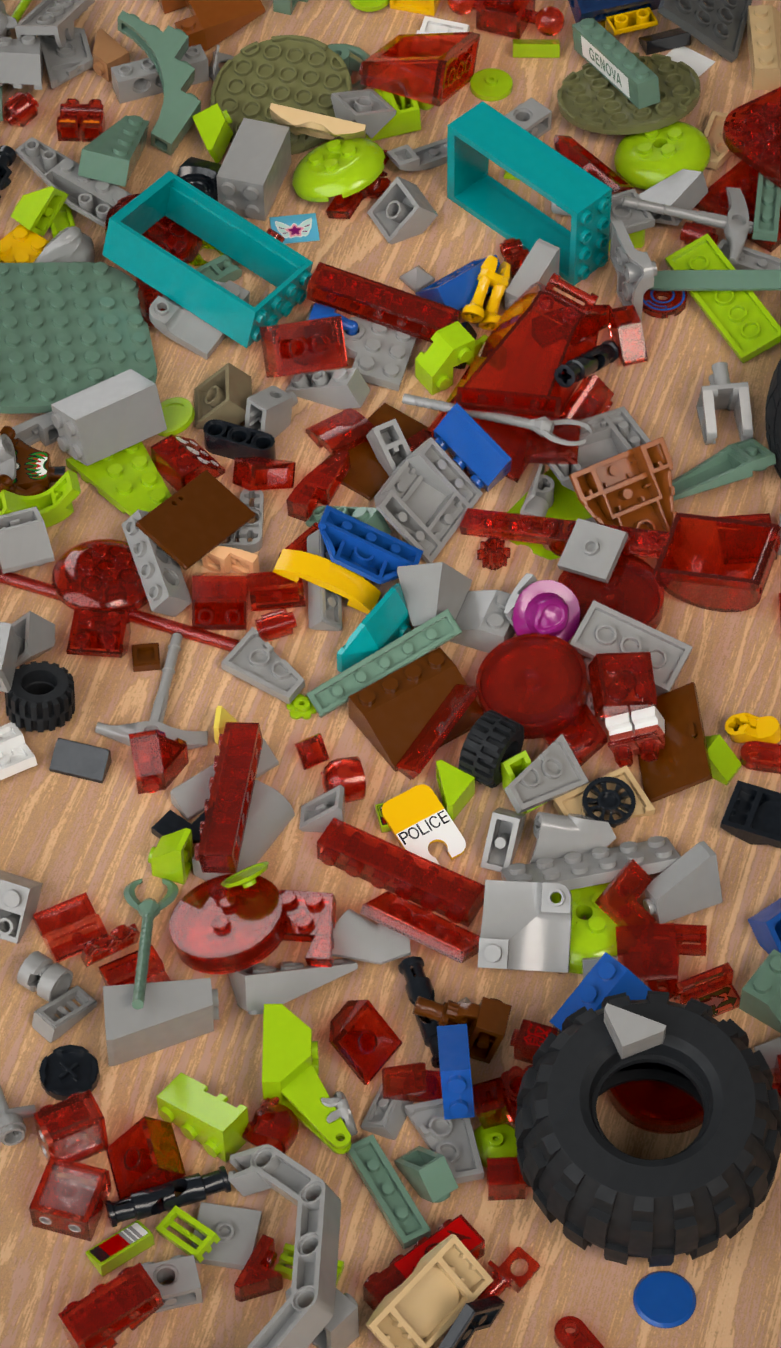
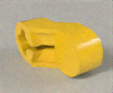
M745 712L732 715L725 722V731L735 743L750 742L765 747L775 745L781 741V725L773 716L757 717Z

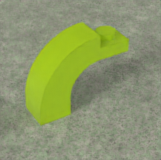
M67 470L50 489L33 496H22L3 489L0 492V515L37 506L46 528L63 521L74 512L72 501L81 493L77 473Z

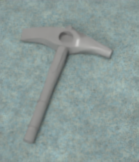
M726 187L729 201L727 216L706 211L683 209L624 196L622 206L634 208L635 210L639 209L662 214V216L668 215L724 229L730 250L728 260L732 265L737 264L746 242L747 234H751L754 222L749 221L747 204L740 188Z
M173 633L168 645V653L164 668L162 669L163 673L150 720L123 725H108L98 722L95 729L96 733L133 748L143 750L147 755H152L155 752L195 749L208 745L207 731H185L172 728L163 723L170 686L175 674L178 654L181 651L180 646L183 636L180 633Z

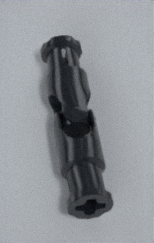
M604 341L601 345L582 353L581 356L560 365L555 370V380L561 387L572 386L573 383L579 382L604 368L609 363H613L619 358V347L614 341Z
M416 956L408 957L398 965L399 972L404 975L407 983L405 989L408 998L414 1006L418 996L435 1001L434 988L423 969L424 961L421 957ZM415 1015L424 1043L427 1047H430L433 1056L431 1058L432 1066L440 1068L437 1037L438 1021Z
M221 1166L217 1171L200 1175L196 1173L159 1186L130 1193V1197L114 1202L110 1200L105 1201L111 1226L116 1227L118 1223L133 1218L140 1220L172 1210L175 1205L183 1207L206 1200L207 1196L222 1191L226 1193L231 1192V1185L228 1181L225 1167ZM174 1192H181L182 1194L175 1197Z

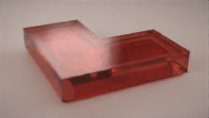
M632 859L625 864L595 903L634 942H639L656 921L637 901L638 897L653 879Z

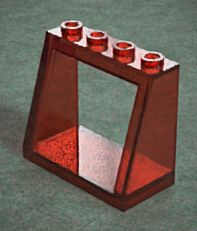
M474 32L398 35L361 63L359 75H361L360 84L440 107L469 83L474 75L480 34Z

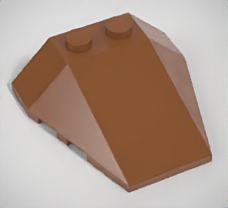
M663 437L629 449L569 475L578 500L598 524L627 532L628 538L621 553L631 565L679 545L677 512L674 511L673 498L675 486L672 485L671 472L673 470V461Z

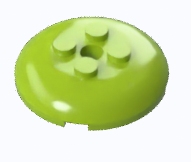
M677 121L650 132L626 135L619 143L614 155L615 169L617 174H620L629 185L647 190L682 169L703 172L710 160V144L706 136L698 128L688 123Z
M366 138L331 140L310 151L299 162L293 173L292 185L295 193L300 198L311 202H329V197L341 194L345 198L363 190L374 182L385 167L383 162L386 157L384 151L377 143Z
M615 881L570 890L572 894V929L569 972L583 974L582 958L602 957L605 952L610 956L631 955L640 940L642 919L640 910L629 892ZM559 892L553 893L551 896V900L555 904L559 903L562 899Z

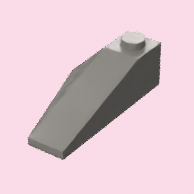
M348 958L312 960L305 967L303 963H293V961L283 962L280 965L281 968L265 966V963L227 966L228 976L237 1005L248 1011V1014L251 1015L263 1014L264 1004H284L358 969L357 963Z

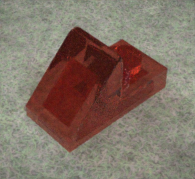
M423 1062L382 1069L383 1099L426 1102L442 1098L440 1071L426 1070V1064Z
M264 1234L260 1238L234 1284L235 1300L243 1302L282 1290V1274L272 1270L277 1259L273 1238Z

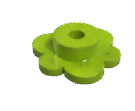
M298 694L290 704H287L290 717L295 720L300 718L308 720L311 718V714L317 713L308 696L304 697L302 694Z

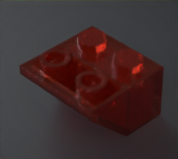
M194 573L192 575V630H247L249 573Z
M75 608L66 650L67 654L122 658L128 652L131 636L129 612Z

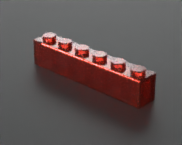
M319 262L308 282L307 300L336 308V310L433 343L431 338L436 331L460 320V310Z
M226 722L224 734L219 735L218 744L220 752L219 755H215V775L210 777L209 781L210 799L205 800L204 811L206 817L205 821L200 823L201 841L196 843L195 859L200 862L203 873L237 872L263 745L259 723Z
M336 818L332 819L317 841V859L321 860L324 864L344 870L352 877L366 880L376 888L388 890L402 900H410L429 912H436L445 916L453 923H460L469 927L484 904L485 885Z

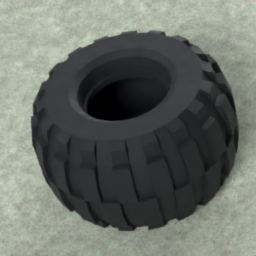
M647 991L646 999L630 1000L629 995L626 996V992L604 997L601 1009L594 1011L590 1008L587 1010L584 1006L568 1016L562 1024V1032L558 1036L551 1032L534 1054L532 1068L529 1067L523 1075L517 1096L515 1118L517 1160L523 1180L528 1187L531 1186L533 1189V1200L550 1223L557 1218L563 1224V1234L567 1239L584 1250L588 1245L591 1247L592 1244L603 1248L605 1260L627 1265L628 1257L631 1256L648 1258L649 1267L670 1266L674 1262V1255L686 1253V1255L690 1254L692 1260L717 1248L719 1238L725 1234L731 1239L752 1219L754 1209L765 1201L775 1178L781 1152V1098L777 1089L772 1088L774 1077L761 1051L758 1050L753 1053L751 1048H748L749 1039L747 1033L733 1020L729 1019L727 1022L724 1019L720 1022L712 1017L713 1011L711 1006L693 998L686 1005L669 1001L670 992ZM606 1004L614 1005L666 1025L663 1044L621 1059L604 1023V1008ZM632 1081L661 1082L682 1090L698 1102L704 1109V1120L697 1137L680 1153L664 1159H640L623 1153L606 1138L597 1119L596 1105L598 1097L613 1087Z

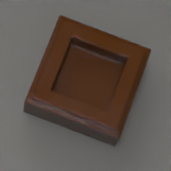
M159 643L131 645L133 672L161 670Z

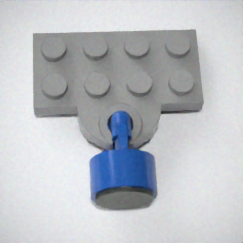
M376 300L371 317L355 316L348 319L336 313V308L315 302L310 307L303 336H305L306 340L326 345L329 342L339 345L341 348L340 353L355 359L352 368H358L365 382L399 391L425 313Z

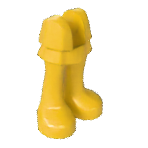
M489 255L481 266L477 280H479L472 300L470 304L463 307L461 316L469 323H479L478 326L482 329L502 332L505 330L506 320L501 315H498L503 294L508 287V280H510L511 264L505 261L502 262L497 273H495L498 258ZM489 287H491L492 291L484 311V300Z

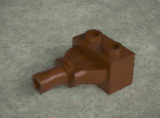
M418 996L413 1014L438 1021L439 1026L467 1024L470 1058L489 1064L505 1036L512 1006L498 999L483 997L478 1005L474 1003L459 1004L451 1000L441 1004Z

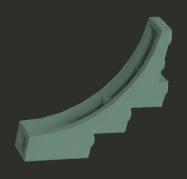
M122 10L118 16V31L131 38L145 51L154 64L162 84L163 105L159 119L151 132V145L172 156L193 125L194 120L192 116L201 112V101L195 95L186 93L195 80V68L186 61H180L188 50L189 36L181 29H174L169 25L162 32L157 26L149 25L141 21L138 16L128 14Z

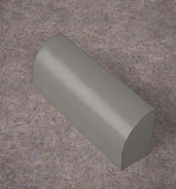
M255 780L192 858L193 874L232 895L238 886L226 888L221 883L234 873L257 864L295 816L291 804L277 790Z

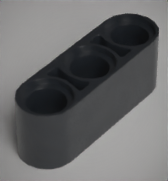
M217 419L210 420L204 424V444L208 452L259 467H269L275 462V439L271 434Z

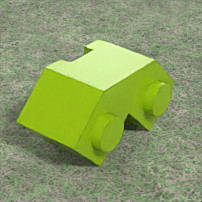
M459 321L436 331L431 338L433 341L431 346L425 353L421 351L415 359V377L431 395L452 386L453 367L468 362L475 357V339Z

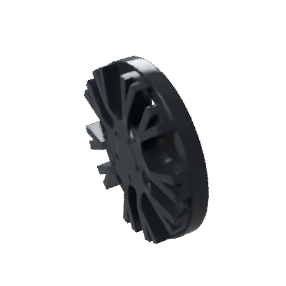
M614 777L595 779L585 788L582 797L585 815L595 820L607 821L613 828L626 823L632 816L636 805L635 795L630 786ZM606 783L616 784L615 790H607ZM597 785H599L600 788L602 789V792H601V793H600L599 789L596 787ZM623 788L625 791L619 795L618 792ZM589 792H592L598 798L593 799L587 796ZM630 798L631 804H623L621 800ZM600 811V817L594 815L593 812ZM604 814H609V820H604ZM617 814L620 816V819L614 820L612 815Z

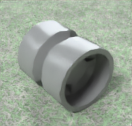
M39 951L31 953L24 960L17 975V983L31 992L37 991V995L48 1002L67 992L73 980L72 971L59 963H53L52 959Z

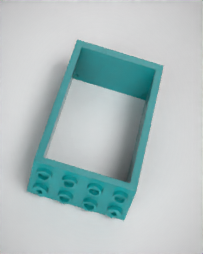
M483 101L448 124L447 198L527 254H529L539 238L559 247V276L573 286L581 280L588 278L592 272L607 263L609 257L612 188ZM489 159L570 214L571 232L489 176Z
M170 171L109 218L102 253L103 256L245 348H248L253 342L260 341L268 329L272 330L283 316L287 317L291 313L293 307L304 302L308 294L306 291L307 285L312 278V261ZM166 216L277 288L258 305L253 307L142 234Z

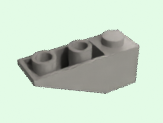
M341 368L337 370L295 373L285 391H292L297 397L341 410L361 408L370 392V388L358 368Z

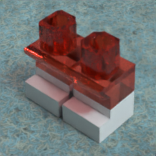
M655 706L631 711V715L627 712L605 718L610 738L607 746L614 754L615 762L620 768L626 765L630 767L633 764V756L639 754L643 761L646 762L658 760L659 750L665 748V719Z

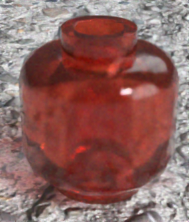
M16 92L4 103L5 114L3 116L11 126L16 124L19 127H25L37 117L39 104L30 93Z

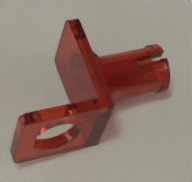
M516 1247L499 1267L490 1260L487 1264L493 1270L491 1272L493 1274L491 1276L493 1281L477 1299L480 1300L496 1295L499 1297L506 1288H512L519 1293L540 1269V1264L521 1247ZM523 1259L527 1261L528 1270L524 1275L515 1276L512 1274L511 1265L515 1260Z

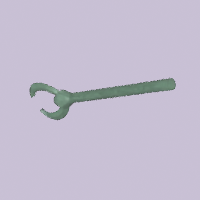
M162 878V883L167 885L168 891L165 897L158 903L152 898L144 899L142 902L137 899L135 888L143 883L142 879L128 884L123 893L127 903L136 909L142 917L132 1007L137 1010L144 1007L153 920L160 914V910L175 900L179 891L173 881Z

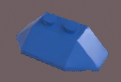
M326 505L318 524L331 562L380 585L399 578L397 567L418 565L423 554L422 550Z

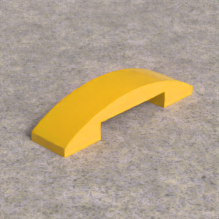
M283 549L273 570L274 573L296 583L299 578H302L349 599L348 606L366 614H369L376 606L381 592L374 585L357 573L333 563L329 559L303 551Z

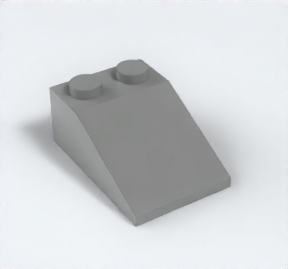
M500 590L468 591L455 620L462 630V634L453 638L450 642L504 657L515 633L513 626L504 614L505 606L511 594Z

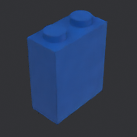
M467 1024L437 1026L444 1119L475 1117Z

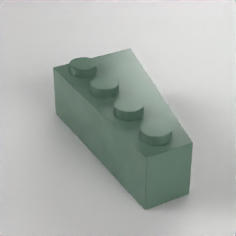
M126 115L82 149L78 175L126 187L145 148L149 121L143 120L140 116Z

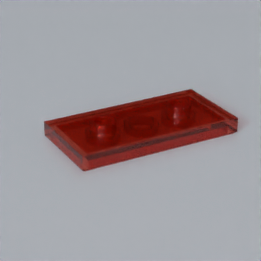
M389 891L363 904L360 914L459 963H463L478 954L479 935Z

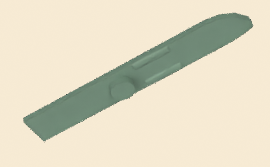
M781 270L657 271V276H654V287L649 290H781Z

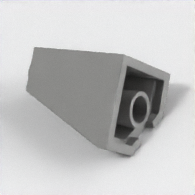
M444 562L397 567V574L413 627L420 626L446 609L450 611L456 620L471 587V579Z

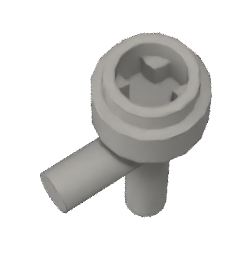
M0 1085V1142L7 1146H13L24 1139L26 1126L23 1119L36 1117L35 1105H28L9 1109Z

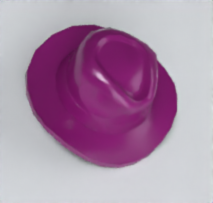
M538 580L528 585L521 591L513 608L512 622L516 635L526 645L540 650H552L565 645L577 631L580 622V607L578 599L572 590L563 583L554 580Z

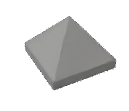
M419 265L400 276V280L415 293L435 281V278Z

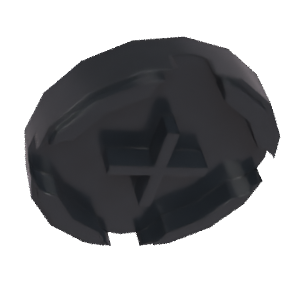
M66 1045L54 1049L52 1054L42 1060L39 1069L41 1086L45 1092L54 1099L65 1102L80 1100L88 1096L97 1086L100 1077L98 1061L95 1056L93 1057L84 1047Z

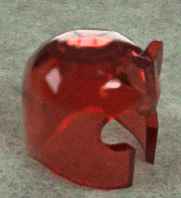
M358 756L336 758L330 761L324 770L321 771L320 774L322 775V785L324 788L323 794L341 784L345 788V803L365 798V774Z
M267 1097L260 1103V1107L256 1110L252 1122L248 1123L242 1137L246 1142L256 1147L269 1144L286 1154L298 1136L299 1122L291 1109L279 1104L280 1099L278 1097L272 1099Z

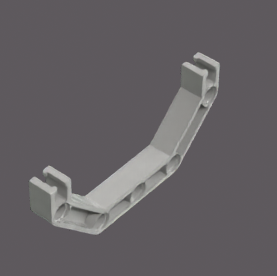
M265 1144L230 1155V1163L239 1172L235 1170L228 1173V1181L244 1197L272 1188L297 1206L291 1296L247 1348H308L329 1323L335 1310L341 1200L321 1178L274 1146Z

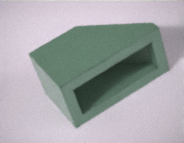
M418 1146L394 1161L418 1195L432 1203L442 1202L450 1197L452 1191L459 1188L442 1154Z

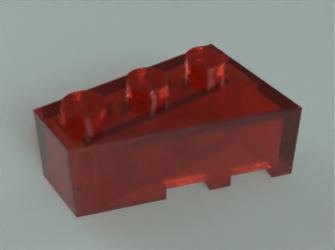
M138 1263L133 1267L130 1266L123 1269L110 1282L96 1286L83 1299L69 1303L58 1316L72 1348H113L118 1344L115 1340L117 1336L128 1327L131 1330H135L162 1307L164 1303L159 1289L141 1263Z

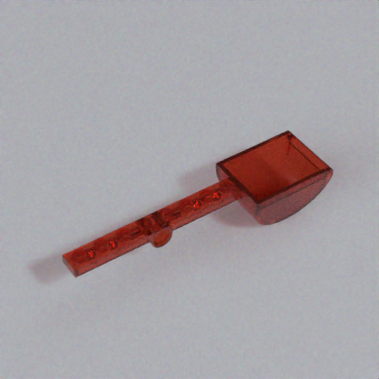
M468 508L459 528L463 535L545 544L549 546V549L555 555L561 557L576 521ZM676 513L669 532L600 524L627 532L628 538L621 554L659 558L654 569V576L657 583L667 593L687 604L717 612L746 611L752 609L760 602L781 544V527L778 524L686 513Z

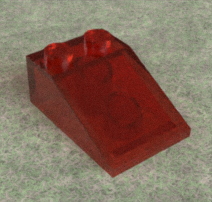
M341 316L259 327L267 378L348 366Z

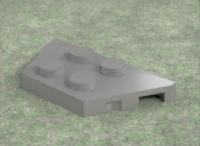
M74 27V39L68 40L66 37L65 48L58 47L55 35H50L49 37L37 35V37H41L42 55L51 88H56L93 67V58L84 29Z

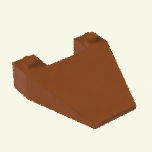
M158 0L164 14L188 6L193 16L175 22V28L181 29L189 36V47L201 44L204 51L214 47L266 12L261 0Z

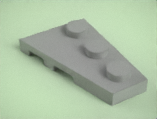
M254 627L248 631L221 662L223 670L287 704H290L305 687V680L285 659H281L268 642L265 643L262 640L259 632Z

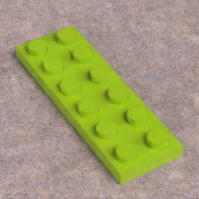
M708 233L665 258L666 264L671 270H736ZM688 291L742 363L749 361L781 342L780 325L753 291Z

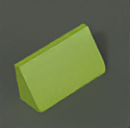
M513 39V58H560V40Z

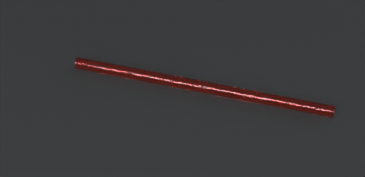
M0 569V583L169 634L180 633L183 638L229 652L239 643L237 639L9 572L3 574Z

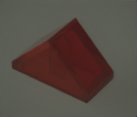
M502 1077L472 1085L474 1109L483 1129L513 1121Z

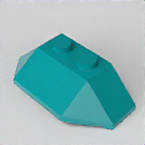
M396 583V585L389 589L351 634L347 643L337 652L338 671H345L411 631L410 616L400 583Z

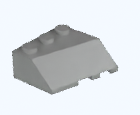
M26 35L21 37V39L0 37V87L5 83H9L13 88L22 89L23 85H34L35 90H42L43 55L41 37L35 38L33 35Z

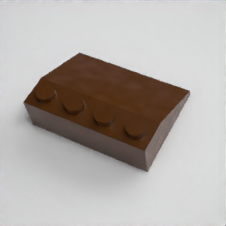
M440 647L348 696L349 718L395 772L467 733L484 714L458 668Z

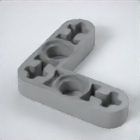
M248 487L241 492L240 500L255 512V517L258 519L257 522L246 523L228 537L231 539L228 543H221L218 546L232 547L255 553L263 545L264 495L261 489ZM250 498H255L254 507L249 506ZM248 538H253V541L248 542Z

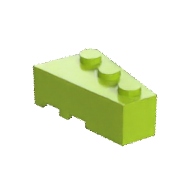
M180 1073L156 1096L159 1116L169 1124L174 1123L178 1126L183 1135L189 1140L193 1141L195 1139L203 1145L204 1150L214 1158L219 1157L226 1163L230 1159V1155L235 1154L250 1139L248 1108L242 1104L237 1108L227 1103V1096L220 1093L215 1097L206 1092L208 1090L206 1085Z

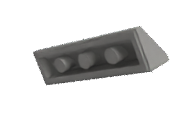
M318 529L307 537V553L331 560ZM308 581V619L310 629L341 631L342 604L340 595Z
M258 736L172 789L170 792L171 803L188 821L205 811L209 806H213L279 765V762L263 737Z

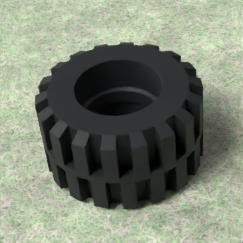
M33 661L28 665H20L19 669H15L11 690L9 693L5 692L6 714L9 716V720L12 723H16V727L20 729L26 728V731L29 732L36 730L38 733L44 732V730L53 731L55 727L61 728L64 726L65 721H70L72 714L75 712L74 681L71 673H68V670L64 667L59 668V664H49L48 661H42V663Z
M494 710L485 712L473 725L465 739L460 753L459 770L475 777L476 781L490 788L498 786L502 782L500 763L521 752L524 742V726Z

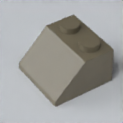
M227 363L194 389L195 427L203 429L204 424L213 419L237 425L245 421L247 398L252 396L251 376L232 364Z

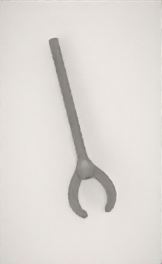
M404 394L402 399L403 404L431 408L447 413L455 405V403L452 404L410 394ZM460 405L472 418L524 427L536 432L541 437L566 446L582 445L587 442L586 439L569 441L557 437L553 434L554 425H579L585 427L590 433L595 430L587 422L576 419L550 420L545 416L529 419Z

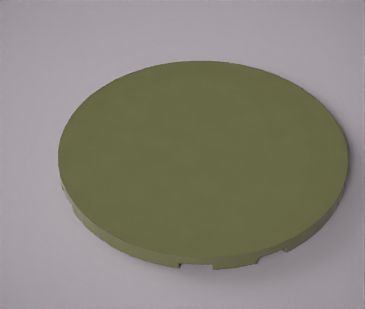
M298 35L273 36L270 40L260 43L256 41L242 48L239 54L233 59H229L220 69L211 90V106L218 103L222 111L227 109L233 122L229 124L233 131L230 142H233L243 118L277 124L271 119V103L335 117L331 93L353 91L348 68L340 55L329 49L328 45L318 40ZM290 132L291 155L307 151L326 139L306 134L294 135Z
M633 53L658 76L659 103L638 109L590 63H586L582 66V70L570 73L562 81L563 85L558 89L557 93L558 107L560 113L568 122L590 132L608 135L645 133L671 125L688 115L700 99V80L697 73L689 65L682 61L678 63L672 61L670 56L653 53L650 57Z

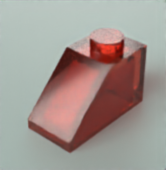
M263 457L235 458L233 484L249 491L293 488L296 463Z

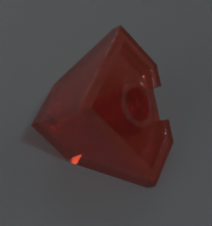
M157 729L129 734L132 766L138 794L154 793L167 789L189 763L186 741L179 738L175 741L169 739L164 732Z

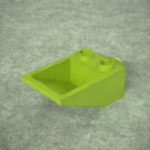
M408 77L384 82L373 90L396 110V115L372 139L368 135H366V139L376 141L421 130L420 109H432L436 102L435 96L429 91H423L415 98Z

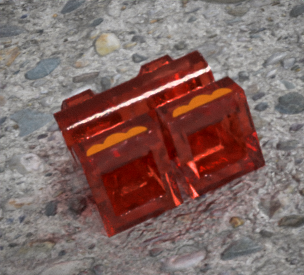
M68 98L65 104H61L60 117L57 118L56 122L58 141L80 142V137L82 136V142H92L104 133L105 114L104 105H102L101 100L91 99L89 104H80L77 99Z

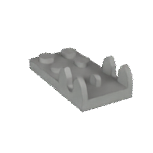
M43 0L15 25L16 37L21 39V37L26 35H33L35 38L36 35H42V37L55 35L58 47L65 48L66 37L68 40L74 39V21L84 11L88 10V7L95 0Z
M594 600L569 644L570 650L627 676L630 685L636 690L642 689L644 685L650 687V684H652L654 697L671 691L693 648ZM650 670L651 681L647 685L646 673Z

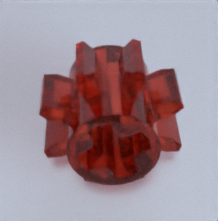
M491 537L485 542H480V549L477 550V560H482L483 568L486 567L496 571L502 566H507V559L510 558L511 549L505 547V540Z

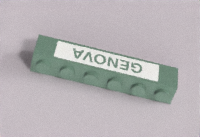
M585 18L578 23L572 24L574 50L638 109L660 102L658 76L594 18Z

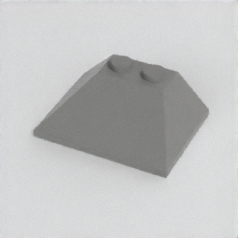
M624 406L582 419L581 421L593 426L595 430L592 433L579 425L567 424L554 428L553 434L569 441L586 439L587 443L582 445L566 446L550 441L538 434L529 436L530 442L560 483L574 492L575 490L569 477L570 474L650 442V439Z
M430 437L400 462L374 496L375 508L410 545L423 551L421 557L424 561L432 563L483 493L437 442Z

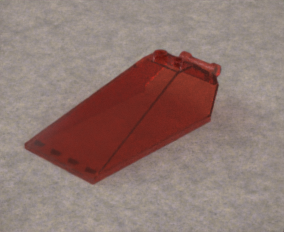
M556 273L552 274L546 286L538 281L531 285L504 312L446 402L522 418L537 419L545 416L550 420L558 419L581 381L564 388L555 380L554 373L560 365L566 364L571 359L579 357L582 353L597 346L601 322L599 314L592 311L599 296L594 293L590 295L560 279L561 276ZM557 288L567 293L568 295L584 302L585 305L583 306L575 302L574 300L558 293L554 289ZM439 411L426 432L429 436L434 438V429L446 416L447 412ZM473 418L512 458L511 471L505 477L518 483L537 452L529 439V436L537 433L524 427L521 428Z

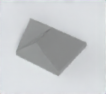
M373 89L331 93L335 117L365 124L366 135L371 139L396 115V110Z

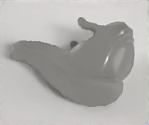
M76 226L67 227L60 231L44 247L33 263L94 262L95 250L93 241L88 235L82 233L80 228Z

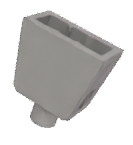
M270 386L248 397L244 427L269 433L275 439L291 423L292 407L298 403L296 394L292 391L284 392L276 386Z

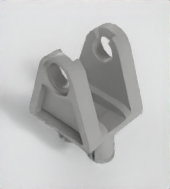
M714 363L711 367L713 374L708 378L710 385L701 387L696 405L705 445L716 444L717 425L715 410L718 409L733 410L741 441L753 438L748 382L730 383L728 363Z

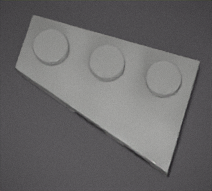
M561 734L504 791L516 813L519 814L589 783L565 737Z
M443 1098L404 1106V1112L430 1150L444 1155L457 1184L484 1179V1170L470 1118L445 1120Z

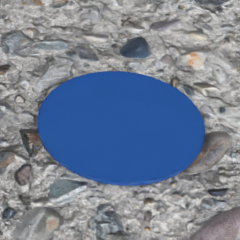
M656 1271L646 1275L638 1282L633 1294V1303L638 1315L648 1324L658 1328H674L684 1324L692 1316L696 1307V1295L692 1285L681 1275L670 1271Z

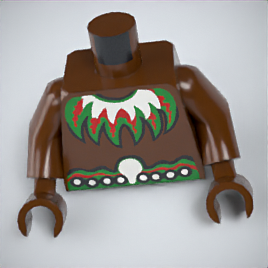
M4 426L0 431L1 435L6 434L13 443L17 466L15 480H12L8 475H0V492L4 489L22 496L41 494L51 488V482H57L66 472V466L51 467L50 454L48 452L37 450L19 438L14 439L16 433L10 426Z

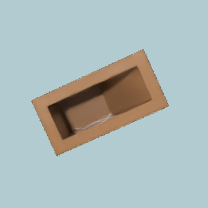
M103 29L97 30L93 48V69L98 76H102L110 82L112 81L111 67L130 63V54L128 50Z

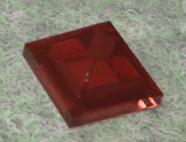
M320 733L295 743L304 770L329 760Z

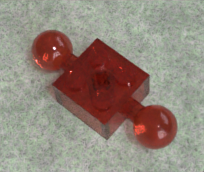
M447 0L450 10L455 14L467 15L476 10V29L510 38L520 39L528 23L535 24L537 30L545 36L557 35L562 31L565 24L563 13L554 6H546L538 12L535 11V0Z

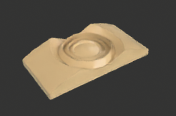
M274 103L270 105L271 119L278 125L290 127V132L294 135L306 134L316 138L329 139L330 141L335 139L366 138L365 124Z
M451 1234L423 1256L412 1274L383 1298L369 1318L366 1326L385 1348H430L455 1322L465 1304L473 1302L493 1279L455 1234Z

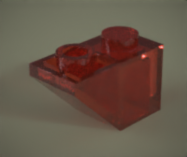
M634 304L609 309L608 332L612 341L619 347V357L623 366L648 361L642 323Z

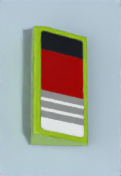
M136 1220L89 1249L85 1254L103 1277L155 1245L154 1235L139 1220Z

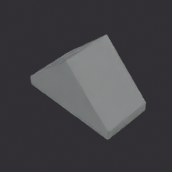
M340 784L302 805L299 829L303 832L343 834L345 819L344 786Z
M606 1004L604 1008V1023L621 1059L663 1044L666 1025L614 1005Z

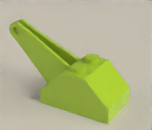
M264 1004L262 1056L264 1113H283L288 1110L334 1153H347L351 1149V1134L341 1117L331 1123L326 1121L328 1115L335 1111L336 1108L326 1107L321 1102V1098L330 1097L318 1076V1041H312V1029L283 1004Z

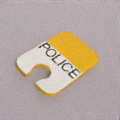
M424 784L417 785L383 804L382 816L417 870L430 872L440 867L437 859L428 851L429 845L433 842L443 843L447 847V853L451 860L464 853L466 849L464 837L429 786Z

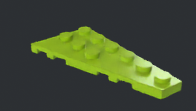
M142 441L89 466L75 460L73 457L66 459V466L71 471L75 470L81 475L83 481L87 484L90 482L98 489V493L123 514L127 513L131 516L138 509L151 512L172 496Z

